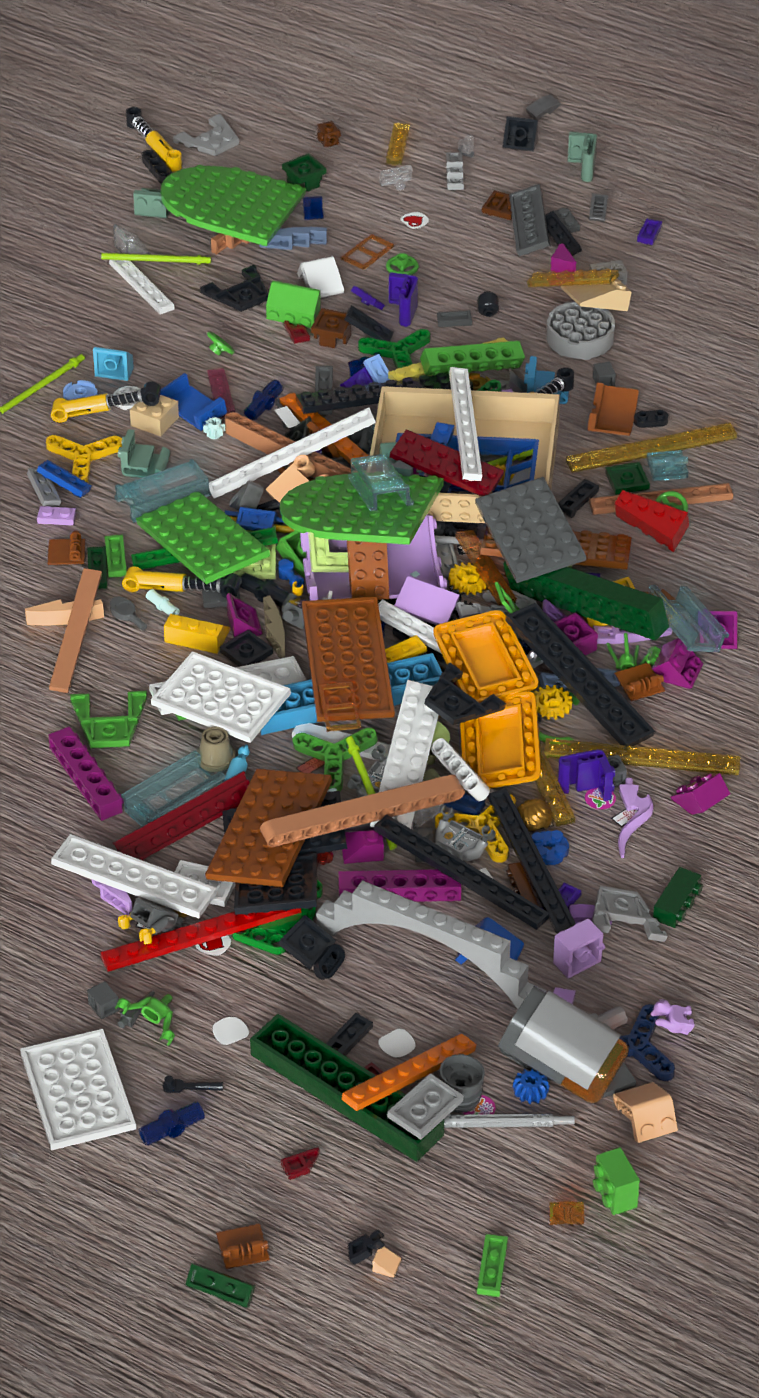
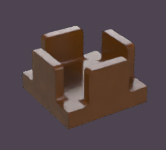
M321 308L311 327V333L314 334V338L318 339L319 337L320 346L335 348L336 338L343 339V344L348 343L351 337V324L344 320L345 312Z

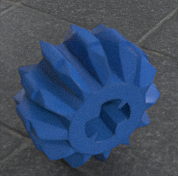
M533 1068L531 1071L524 1069L522 1073H517L513 1082L515 1097L520 1098L521 1103L528 1101L529 1105L533 1101L539 1104L540 1099L545 1100L550 1086L548 1078L540 1072H535Z

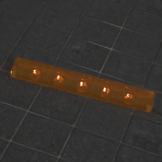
M474 531L456 532V539L473 566L477 567V572L497 604L503 605L495 582H498L514 603H516L517 598L490 556L480 555L482 544Z

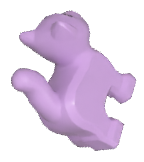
M660 999L655 1003L651 1016L666 1017V1020L657 1019L655 1021L657 1026H662L672 1033H682L688 1035L694 1028V1020H687L686 1016L691 1015V1006L670 1005L665 999Z

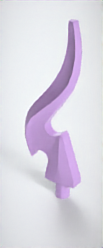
M626 778L625 784H620L619 793L628 812L630 810L638 811L625 824L619 834L618 848L621 858H624L625 846L629 837L653 813L652 799L649 794L645 798L637 796L639 785H633L632 778Z

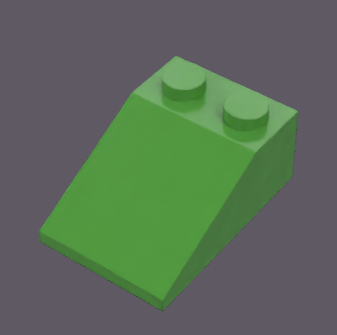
M293 531L280 538L276 549L283 559L293 561L294 570L305 578L303 559L306 558V552H303L301 548L300 532Z

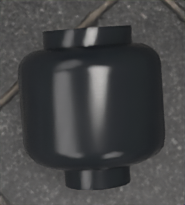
M485 291L477 298L478 312L486 317L495 315L499 311L498 296L491 291Z

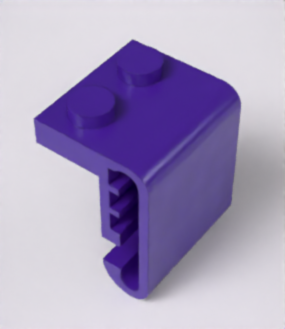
M390 272L389 303L399 305V324L405 327L411 325L418 307V277Z
M600 749L561 756L558 766L557 789L561 793L569 794V785L576 784L577 792L598 788L603 801H609L614 791L613 778L615 777V769L613 766H610L604 751Z

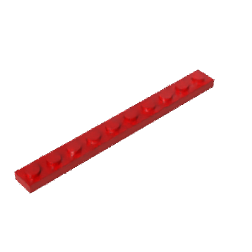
M301 908L288 911H270L268 913H250L247 915H235L234 911L152 936L150 944H144V940H139L100 952L101 959L107 972L301 913Z

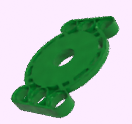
M317 880V888L319 889L317 891V899H319L323 894V885ZM313 907V910L301 908V913L246 929L241 934L233 933L232 938L272 954H282L286 950L281 946L275 947L272 944L279 942L304 915L313 921L316 907ZM257 935L264 937L262 940L254 939Z

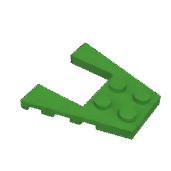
M147 691L128 692V716L90 718L89 694H70L71 704L90 748L130 746L147 700Z

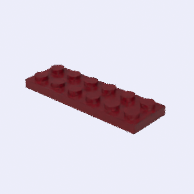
M407 429L395 444L389 458L397 461L400 460L415 469L438 478H443L444 481L479 496L491 494L504 476V470L481 461V481L463 479L459 451Z

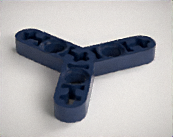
M647 1004L642 1007L630 1035H621L616 1043L623 1048L619 1056H633L660 1081H670L674 1077L675 1066L650 1043L657 1026L655 1021L659 1019V1016H650V1019L647 1020V1016L654 1010L653 1004ZM646 1027L649 1031L640 1032L638 1028ZM637 1039H639V1040H640V1044H638L637 1046H634V1045H636V1043H637ZM647 1055H654L656 1059L648 1060L645 1057Z

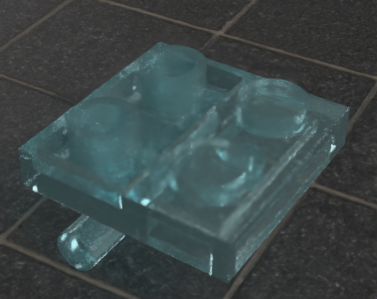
M682 450L647 453L646 459L653 481L688 478L686 466L688 464V457L683 456Z

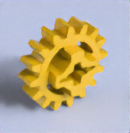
M462 562L460 566L455 564L454 568H451L449 572V585L453 586L455 590L458 589L460 594L465 592L466 595H469V593L476 595V592L482 593V590H486L489 579L487 577L488 573L483 572L484 568L478 569L477 564L473 566L470 562L467 565Z
M546 685V689L539 687V692H533L536 697L537 712L542 717L547 716V720L550 717L557 720V716L564 718V714L570 713V709H572V696H569V691L563 692V687L556 689V685L553 688Z

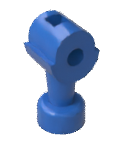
M281 559L278 562L279 578L281 580H289L291 588L295 581H297V588L301 587L302 584L304 586V579L294 573L293 561Z

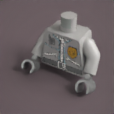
M381 744L371 754L374 759H379L380 762L376 761L367 772L375 793H379L387 762V757H384L386 749ZM353 774L347 782L348 788L356 789L357 798L367 796L368 794L359 775Z
M443 805L441 808L443 819H440L436 830L435 844L465 862L480 858L488 845L487 841L495 838V831L492 829L487 834L490 827L485 825L481 829L482 835L453 820L448 822L455 812L451 807L450 813L445 814L447 806Z

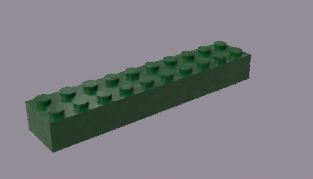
M506 562L503 563L510 589L543 603L546 599L557 608L577 613L586 618L655 641L669 628L663 599L569 567L516 583Z
M280 1014L275 1015L250 1038L251 1056L415 1162L421 1159L444 1136V1119L420 1140L388 1118V1111L406 1095L399 1090L358 1111L354 1110L341 1100L343 1092L376 1075Z

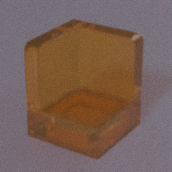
M550 1202V1225H583L584 1202Z

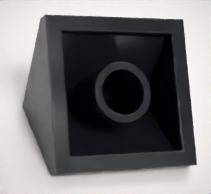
M507 116L502 148L534 152L538 137V120Z

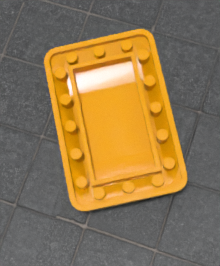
M499 610L438 624L433 629L434 637L446 664L452 663L463 672L462 678L456 681L457 686L479 703L492 694L501 699L514 693L532 691L539 684L538 678L512 627L505 621L506 615Z
M530 691L514 693L501 698L506 703L505 709L460 723L462 758L486 783L489 789L532 782L541 775L537 703L535 694Z

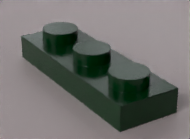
M106 546L87 547L88 569L102 571L98 589L107 588Z
M197 1263L191 1264L185 1283L188 1287L245 1308L250 1306L256 1287L254 1284Z

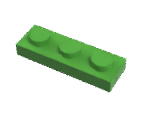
M123 535L105 536L108 577H123L127 572Z
M485 1235L477 1294L500 1297L508 1237Z

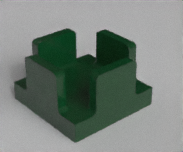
M309 153L282 163V169L287 173V183L302 184L305 182L307 192L319 188L322 175L327 174V168Z

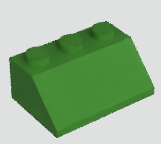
M273 280L266 304V319L283 323L284 321H289V324H300L311 328L321 310L320 290Z

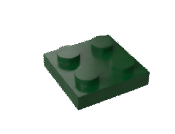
M640 462L605 468V473L615 495L620 494L622 490L630 493L650 490V483Z

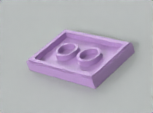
M407 576L394 606L417 619L438 625L449 622L459 600V594Z

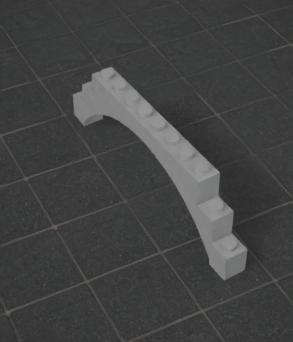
M363 880L353 893L344 890L335 903L326 900L316 913L317 925L334 937L343 928L360 924L393 925L429 936L459 952L483 970L506 993L517 1010L533 986H536L528 982L529 965L510 958V940ZM536 986L537 988L546 993V989Z

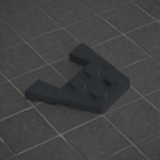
M255 265L242 269V276L247 280L232 287L221 290L213 282L200 287L201 294L241 312L267 301L269 295L264 283L261 282Z
M452 663L446 666V670L441 674L439 681L433 686L424 703L452 725L502 711L506 706V703L494 694L479 703L454 685V682L462 678L463 672Z

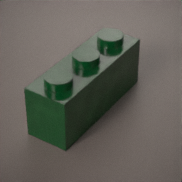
M679 867L654 905L653 918H656L659 923L672 928H676L679 921L683 922L686 910L692 908L695 896H699L702 891V875Z

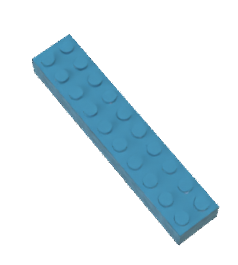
M433 653L387 663L393 705H400L402 703L407 680L430 686L437 684L442 671ZM311 680L284 685L290 688L291 694L260 731L261 735L295 728L297 725L318 723Z

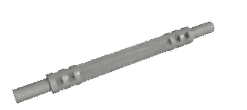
M553 1114L448 1115L444 1118V1128L553 1127V1125L575 1124V1116H553Z

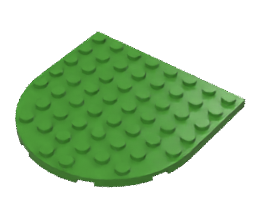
M197 165L196 167L178 170L167 176L162 183L160 194L164 206L176 217L182 216L186 218L187 223L267 246L306 193V188L298 184L286 183L284 180H275L269 176H261L252 171H243L238 167Z
M364 471L328 477L318 476L315 480L303 483L289 490L280 502V514L282 521L290 528L303 534L306 532L314 533V537L410 545L441 491L444 479L437 476H402L398 473L392 475H384L381 472L366 474Z

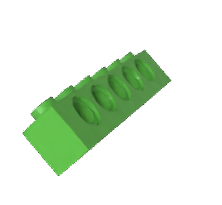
M520 341L425 348L420 357L425 375L436 376L438 373L449 374L450 367L468 369V373L471 371L484 372L507 368L516 369L522 365L525 359Z

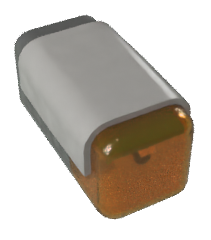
M533 986L515 1013L498 1044L500 1051L508 1058L529 1071L533 1068L535 1072H540L548 1080H553L589 1103H597L602 1099L629 1053L627 1043L620 1039L621 1034L553 992L548 991L545 993L536 986Z

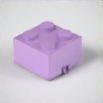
M589 918L576 923L565 931H560L555 935L553 964L569 979L601 962L602 950L605 949L603 933Z

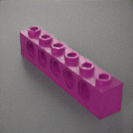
M70 726L48 734L51 751L99 819L103 821L123 813L122 804H124L122 795L116 792L113 782L111 780L108 781L104 770L98 767L95 757L90 756L87 746L85 744L82 745L78 734L74 733Z
M437 869L339 871V896L344 890L353 893L363 880L414 902L461 901V884Z

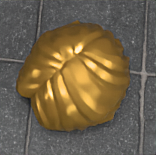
M535 798L525 800L518 806L517 810L528 832L536 831L543 827L547 829L551 825L552 810L546 801Z

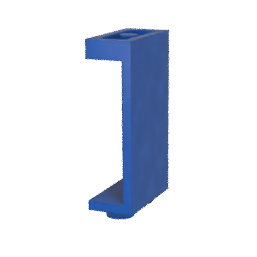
M185 373L161 389L160 395L178 401L179 416L200 431L203 430V425H206V420L208 421L212 417L220 418L227 413L223 398L219 397L212 401L189 385L188 377Z

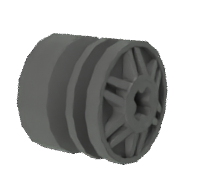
M464 1054L452 1055L441 1064L438 1079L464 1095L463 1102L453 1112L471 1111L480 1102L485 1072L482 1064L472 1056Z

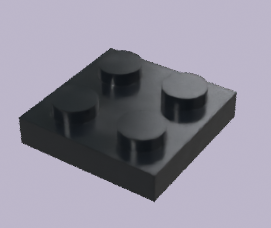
M246 630L220 646V653L240 667L261 662L273 654V648L250 630Z
M304 915L281 938L278 944L310 970L325 948L334 945L336 940Z

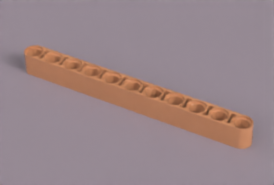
M232 412L225 415L226 434L268 455L295 442L238 413ZM316 451L306 455L315 467V471L311 475L314 478L322 474L334 476L356 473V471Z
M447 775L271 819L260 826V831L268 846L276 847L378 821L386 814L394 817L453 802L462 798L465 790L456 775Z

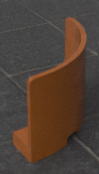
M597 383L593 402L596 409L592 408L587 431L630 436L639 391L637 389L606 386L604 383Z

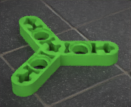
M365 728L350 735L354 738L356 745L359 746V753L374 746L378 741L377 733L373 728ZM306 733L296 734L293 737L295 750L324 761V774L331 775V778L335 779L336 782L334 786H332L331 782L329 789L335 788L337 791H341L343 788L344 761L352 757L348 752L346 738L333 744ZM317 746L323 747L320 751L313 750ZM332 767L339 768L336 772L329 771Z

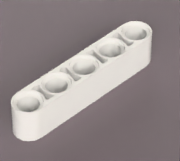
M439 738L434 741L431 751L452 775H456L463 788L477 801L487 798L490 793L489 787L445 739Z

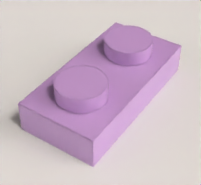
M40 506L37 522L39 524L74 525L76 508Z

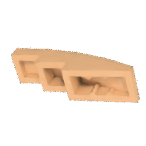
M61 599L26 608L27 625L68 624L74 601L63 604ZM101 599L94 601L89 621L104 618Z

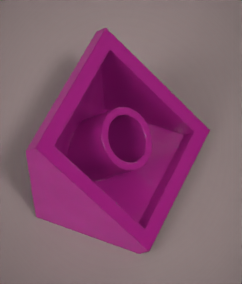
M560 244L551 257L550 284L561 286L563 283L576 279V261L564 244Z
M228 593L226 595L227 616L233 637L235 638L246 630H250L256 636L263 634L256 609Z

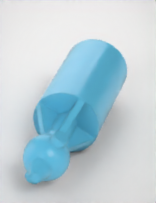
M247 744L238 749L239 755L231 760L223 781L242 771L246 772L248 764L245 757L250 753Z

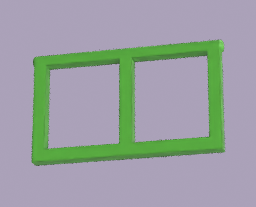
M495 582L501 603L509 613L520 610L501 585Z

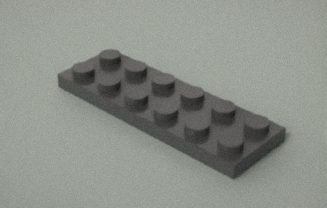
M540 184L509 194L518 256L527 255L530 252L550 246Z

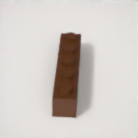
M521 863L508 864L506 873L510 877V884L514 887V892L539 906Z

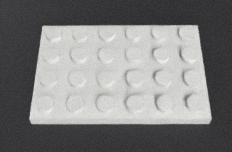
M192 651L152 697L151 703L156 707L205 726L221 727L227 731L228 735L251 743L290 696L291 690L283 685Z
M103 1029L20 1049L51 1150L136 1129V1123Z

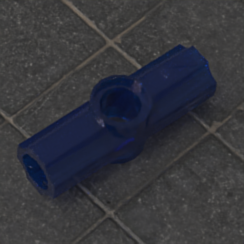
M278 380L270 381L262 391L257 390L255 392L252 402L244 410V415L248 419L257 420L265 410L272 409L275 399L283 391V386Z
M193 1102L176 1111L167 1109L159 1115L157 1120L139 1128V1135L142 1142L147 1146L167 1136L176 1138L184 1132L186 1127L204 1119V1112L198 1102Z

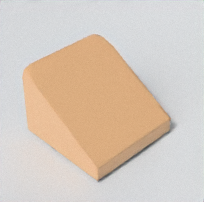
M386 1247L378 1249L373 1259V1272L394 1278L401 1258Z

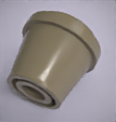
M209 727L202 733L200 747L196 752L197 763L201 768L211 772L228 769L231 760L235 758V750L231 746L228 733L221 727Z

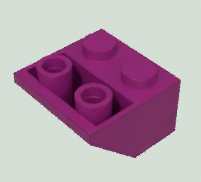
M679 637L663 645L652 670L656 674L662 675L665 683L690 689L693 687L704 663Z
M707 773L702 777L697 775L691 778L688 785L684 784L678 787L676 793L670 797L693 815L703 813L730 795V792L720 773L713 775Z

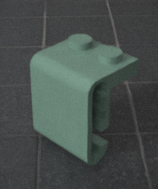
M570 132L568 162L582 163L581 179L585 182H591L596 162L597 135Z
M150 188L135 190L133 193L135 215L168 218L170 211L161 201V190Z
M128 429L126 436L122 437V447L118 449V458H121L122 474L130 477L162 479L170 457L169 449L162 447L160 454H154L155 446L135 444V430Z

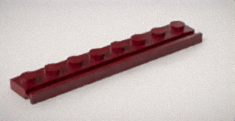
M245 771L232 776L112 842L117 849L116 851L143 860L223 816L222 812L224 810L237 808L250 783L245 776Z

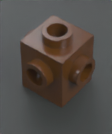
M333 121L317 124V139L324 147L339 144L341 132Z

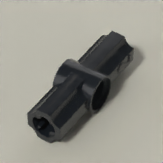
M247 573L241 576L242 584L240 588L253 593L256 599L262 603L263 597L271 596L274 603L282 607L289 592L278 588L277 584L271 579L263 581Z

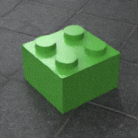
M621 1147L596 1155L593 1185L595 1190L599 1191L602 1195L604 1206L609 1208L613 1215L637 1208L640 1179Z

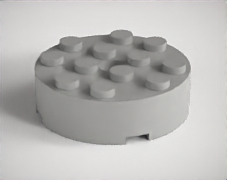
M575 301L567 302L555 307L549 313L546 340L548 345L560 356L589 360L604 355L612 347L615 319L607 309L582 307Z

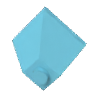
M93 348L95 376L129 380L134 369L132 354L127 351Z

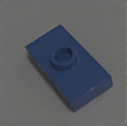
M465 793L459 800L441 805H446L448 808L452 807L454 810L468 815H479L485 806V800L477 801L472 795Z

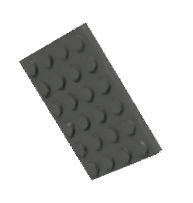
M544 477L475 499V504L516 583L586 560V554Z

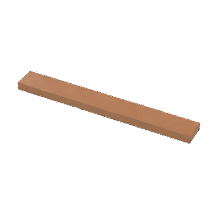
M729 483L635 493L655 501L662 493L675 491L684 496L687 504L733 499V492ZM619 495L590 498L589 504L593 515L616 512L615 502ZM673 496L667 497L669 502L682 505L678 498Z
M83 569L49 690L69 692L102 577V571Z

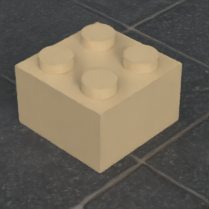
M160 395L159 402L155 406H148L143 402H138L130 409L132 427L160 437L179 418L178 401Z

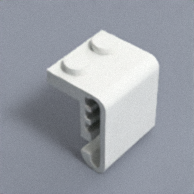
M333 256L300 264L297 272L298 278L304 279L306 287L320 290V298L344 293V287Z

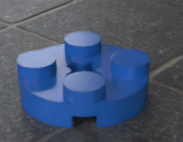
M542 831L532 834V839L545 865L559 864L563 861L564 857L568 856L569 843L561 831Z

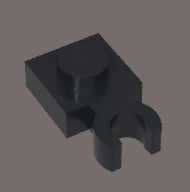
M376 1230L370 1237L364 1234L348 1243L349 1261L356 1265L372 1256V1250L383 1248L385 1243L380 1239L384 1237V1234L380 1230Z

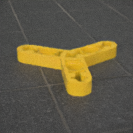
M51 435L46 438L47 450L73 460L72 474L78 478L79 475H82L80 479L87 483L89 482L91 461L117 453L119 447H122V438L119 436H110L84 446L57 435Z
M509 794V795L511 796V798H512L514 804H515V802H516L515 797H514L513 795ZM491 805L479 816L455 813L448 820V822L451 820L457 823L466 822L468 825L465 827L482 835L481 829L487 824L490 827L487 834L493 829L496 833V840L492 842L487 841L488 845L485 850L494 862L501 863L508 859L509 849L496 828L500 825L498 818L490 815L495 813ZM438 813L435 816L436 829L438 827L440 819H443L442 813Z

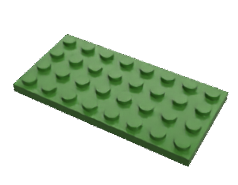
M199 491L136 518L137 524L166 548L167 551L205 584L270 556L268 548Z

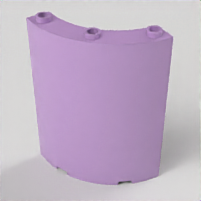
M431 514L426 515L410 545L387 543L390 599L398 598L407 576L442 589H447V580L443 578L440 570L441 557H437L434 536V529L437 528L436 518H433ZM308 532L300 533L301 548L303 552H306L303 566L307 594L310 593L309 601L322 600L323 597H327L329 591H333L332 599L351 598L349 572H311ZM328 539L329 552L348 553L347 540ZM414 571L420 573V575L417 577H413L410 574Z

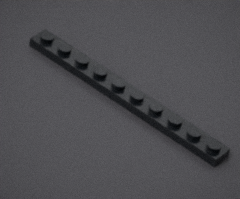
M507 789L489 793L488 800L543 909L549 912V921L556 934L574 926L576 923Z
M386 814L374 825L375 832L537 930L549 919V912Z

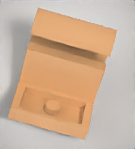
M654 1082L613 1094L616 1108L622 1110V1113L632 1122L634 1139L637 1143L678 1131L672 1098L669 1093Z

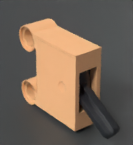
M306 455L297 456L294 463L266 488V491L273 500L257 505L256 509L267 511L280 509V502L289 490L309 482L306 477H310L315 471V467ZM322 474L320 476L328 477L329 475Z

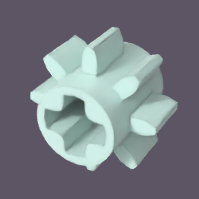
M212 417L208 421L206 420V425H203L204 433H207V437L211 439H218L225 432V424H222V420Z

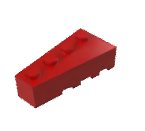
M622 490L615 502V511L618 518L632 527L639 528L643 534L655 538L656 542L666 545L672 552L675 551L689 527L688 512Z

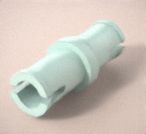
M154 589L147 592L146 598L155 604L158 610L164 611L168 615L179 614L180 609L170 603L167 597H162Z

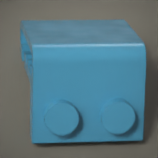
M530 356V361L526 363L525 373L527 374L524 376V384H527V393L536 392L537 389H541L542 386L550 383L555 378V372L536 370L537 357ZM558 391L556 393L559 394V404H566L568 402L569 391Z

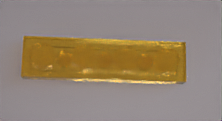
M394 123L386 164L402 165L410 124Z

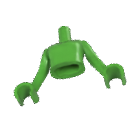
M166 994L161 1000L149 996L132 1004L125 998L118 1000L115 1009L122 1008L124 1010L122 1014L124 1015L127 1010L142 1008V1015L152 1023L158 1024L161 1019L165 1018L163 1033L159 1040L166 1039L168 1041L167 1046H170L175 1037V1034L169 1030L173 1015L172 1010L168 1006L172 1001L170 994Z

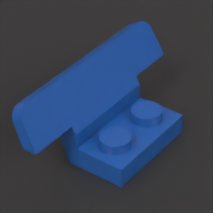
M240 507L239 512L227 510L224 512L228 516L237 517L236 523L245 530H262L272 528L274 522L284 523L282 518L274 511Z

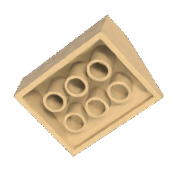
M608 270L593 272L563 283L560 286L579 306L628 311L631 291Z

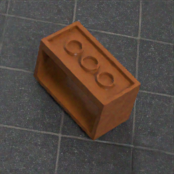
M347 541L351 598L377 597V600L390 599L387 543Z

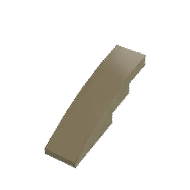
M271 596L263 597L266 639L280 659L285 658V632L282 618Z

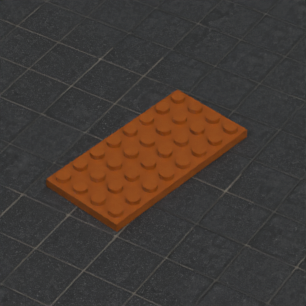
M486 526L480 555L503 557ZM573 530L586 554V560L576 563L577 565L628 569L632 537H628L625 534H618L616 536L606 532L596 534L588 530L581 532Z
M377 597L302 601L317 722L394 717L395 712Z
M256 769L205 873L206 879L283 887L305 839L276 847H269L260 831V826L271 819L319 808L331 785V775Z

